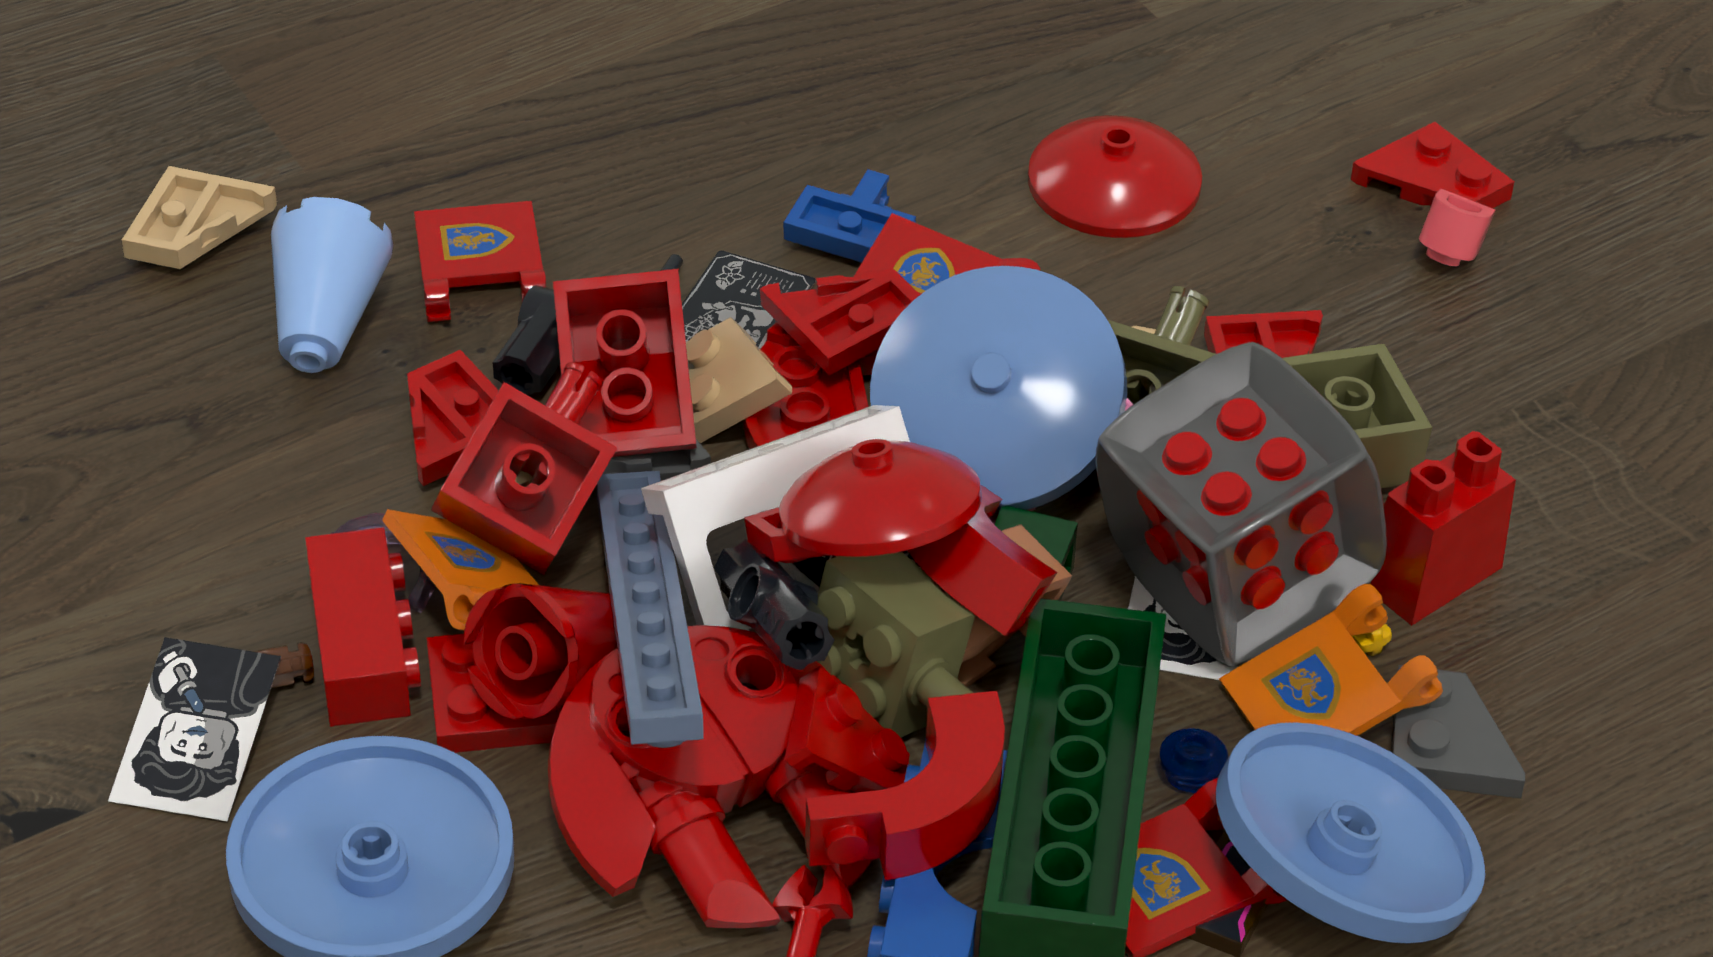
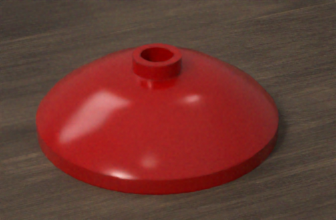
M1104 115L1083 118L1068 123L1047 135L1036 146L1029 161L1028 185L1030 192L1044 212L1069 228L1101 237L1131 238L1166 230L1190 214L1196 206L1201 193V167L1191 149L1163 127L1133 117Z
M866 440L831 455L809 469L793 483L780 502L779 516L784 534L793 543L821 554L862 557L906 551L937 541L965 525L976 514L981 505L980 479L969 465L945 451L906 441Z

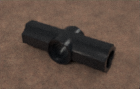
M746 539L733 548H723L714 566V570L718 573L721 580L720 589L729 599L728 614L730 619L753 628L781 663L789 667L803 670L808 664L815 661H825L835 639L829 633L827 627L828 618L817 607L818 594L816 589L794 580L778 562H774Z

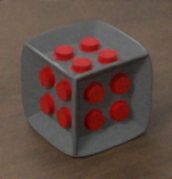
M1249 342L1234 346L1199 363L1128 408L1099 436L1096 447V469L1103 506L1114 541L1137 579L1159 605L1204 651L1227 666L1239 665L1253 659L1333 612L1352 590L1360 585L1369 584L1377 576L1384 564L1387 537L1382 491L1376 467L1365 446L1344 417L1309 382L1280 356L1260 344Z

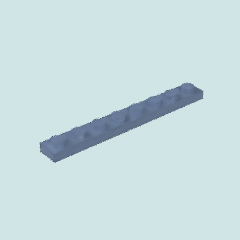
M645 471L602 474L596 484V495L631 745L647 743L654 747L668 748L680 745L687 740L704 739L703 712L674 550L663 515L648 513L641 491L643 487L660 482V472Z

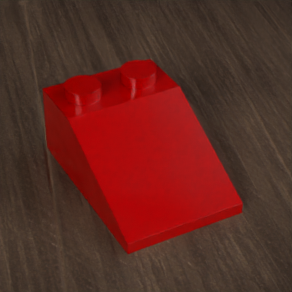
M678 269L553 281L561 376L564 373L566 364L571 362L585 367L573 388L575 392L580 390L590 371L596 373L603 381V386L597 391L578 425L618 447L613 457L697 448Z

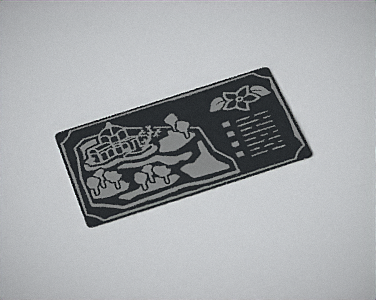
M718 251L682 303L686 342L698 332L708 330L731 317L746 330L756 342V346L761 349L767 341V330L776 320L761 306L760 288L767 284L779 283L781 293L810 290L816 279L730 252Z

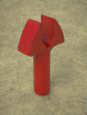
M830 864L826 866L823 887L816 896H814L818 880L807 866L803 865L789 878L774 899L772 905L783 921H795L786 957H816L823 927L833 919L853 918V904L849 890Z

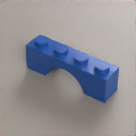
M926 740L920 766L908 764L904 783L918 775L929 763ZM1008 750L1003 751L1002 778L998 802L990 820L977 838L957 855L936 867L903 878L885 880L883 876L879 913H886L888 917L886 927L873 925L867 957H974L977 911L949 895L939 884L936 876L943 867L954 859L973 851L992 848Z

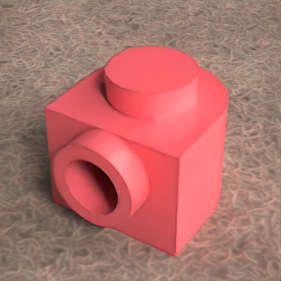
M1440 188L1434 197L1419 236V241L1428 247L1426 255L1439 263L1449 266H1459L1461 260H1474L1481 249L1496 210Z

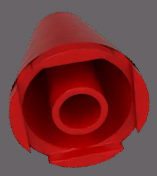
M514 583L488 591L481 596L472 607L464 629V645L472 643L475 665L469 666L467 669L471 682L483 701L498 714L512 719L522 717L529 719L542 718L561 708L585 673L604 656L618 648L610 593Z

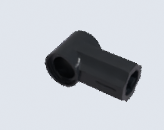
M534 285L528 290L520 307L518 326L492 362L493 378L502 384L504 382L528 396L534 392H541L560 365L554 290L539 285Z

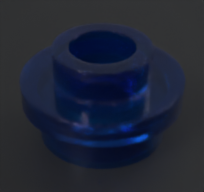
M1195 728L1181 729L1168 735L1161 744L1159 754L1161 769L1169 783L1179 790L1196 793L1207 782L1218 778L1228 759L1226 746L1217 736L1208 731Z

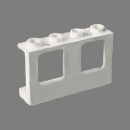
M873 405L641 488L648 513L663 515L696 625L725 626L748 631L751 628L730 619L707 549L706 539L708 534L716 528L741 520L744 517L779 507L783 496L801 475L841 450L871 439L910 442L899 406ZM788 563L792 578L814 587L818 594L819 587L792 563Z

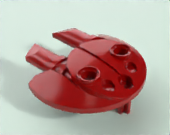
M687 626L703 712L704 739L687 740L674 747L660 748L647 743L631 745L630 738L621 732L629 731L618 648H616L591 667L573 688L557 719L549 748L548 788L551 804L558 826L570 850L595 882L614 897L635 887L650 846L654 854H663L706 927L757 928L777 925L780 922L778 913L722 822L725 819V813L731 812L733 805L738 804L739 807H742L757 799L766 789L773 802L784 805L805 839L806 798L854 793L851 790L843 791L828 784L825 773L829 770L818 764L812 763L799 771L785 761L800 678L821 664L815 661L808 664L803 670L789 667L781 663L757 633L725 626ZM831 675L839 684L842 683L835 675ZM741 682L750 683L756 686L759 691L751 690L743 686ZM874 859L857 861L852 864L835 863L830 865L849 890L861 878ZM826 864V865H821V867L823 868L824 872H825V870H826L827 864Z

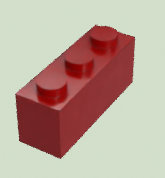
M384 527L305 537L330 727L411 716L408 689L421 687L416 647L403 649L402 640L413 638L409 600H396L394 593L406 591L401 552L388 554Z

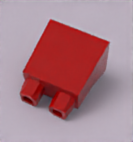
M1472 431L1457 440L1455 452L1441 461L1426 459L1411 468L1409 480L1390 491L1385 503H1383L1387 537L1386 557L1380 572L1369 584L1374 586L1380 593L1383 603L1411 626L1503 567L1516 479L1499 467L1502 455L1501 448L1480 432Z

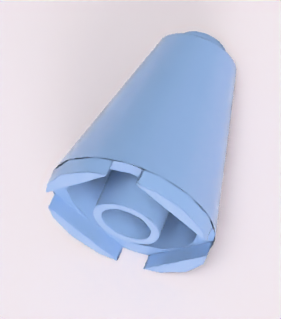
M311 197L302 199L301 207L286 213V205L278 211L271 230L279 352L294 368L307 373L320 372L335 366L339 362L391 259L393 250L391 230L385 223L382 231L370 221L371 211L361 205L338 198Z

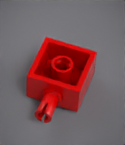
M571 362L566 364L564 373L545 405L505 382L502 384L444 482L431 508L432 512L515 557L518 561L543 575L559 551L618 448L578 425L597 391L603 386V381L596 373L590 371L580 390L575 392L573 388L585 367ZM521 471L532 476L527 487H523L515 481Z

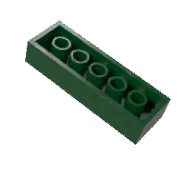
M1041 598L1030 614L982 908L979 957L1125 956L1166 622L1165 613Z

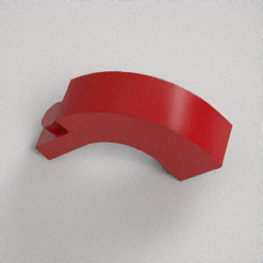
M980 485L982 493L981 505L976 514L965 525L937 541L910 549L908 552L922 570L944 591L984 622L1006 636L1023 627L1058 572L1016 544L992 523L990 518L1003 499L983 485Z
M989 691L928 698L926 748L929 763L918 775L909 781L883 790L806 798L805 846L809 866L835 863L852 864L862 860L880 859L884 879L891 880L921 873L936 867L957 855L976 839L987 825L995 810L1001 788L1005 725L998 692Z

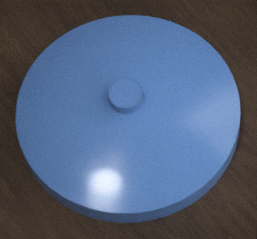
M993 266L966 271L937 283L914 299L900 313L883 338L875 358L870 382L871 406H899L910 442L942 450L956 456L977 473L980 485H983L1003 499L994 514H999L1002 506H1011L1024 510L1042 506L1071 491L1096 469V447L1099 436L1117 417L1125 412L1127 400L1125 363L1118 340L1102 311L1090 298L1067 281L1036 269L1017 266Z
M1297 722L1272 724L1258 728L1242 738L1231 752L1220 772L1216 786L1218 813L1229 839L1239 854L1276 892L1305 912L1332 926L1379 941L1392 943L1426 942L1445 936L1455 930L1464 921L1481 894L1485 879L1484 858L1478 840L1468 821L1449 797L1429 778L1405 760L1375 743L1348 732L1322 725Z
M395 736L356 737L321 745L295 756L270 772L254 787L239 807L231 824L226 847V865L232 898L239 914L251 931L268 947L284 957H440L475 935L496 912L505 897L514 869V841L510 814L501 793L479 768L457 753L441 746L421 740Z

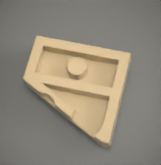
M168 166L122 238L124 258L181 269L272 212L277 206L275 187Z
M731 317L708 330L698 332L686 342L695 436L699 443L792 394L790 383L773 367L774 364L756 346V342L746 330Z

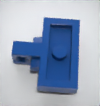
M867 169L851 196L807 185L783 222L784 240L863 262L891 213L915 223L916 216L888 207L887 183L889 175Z

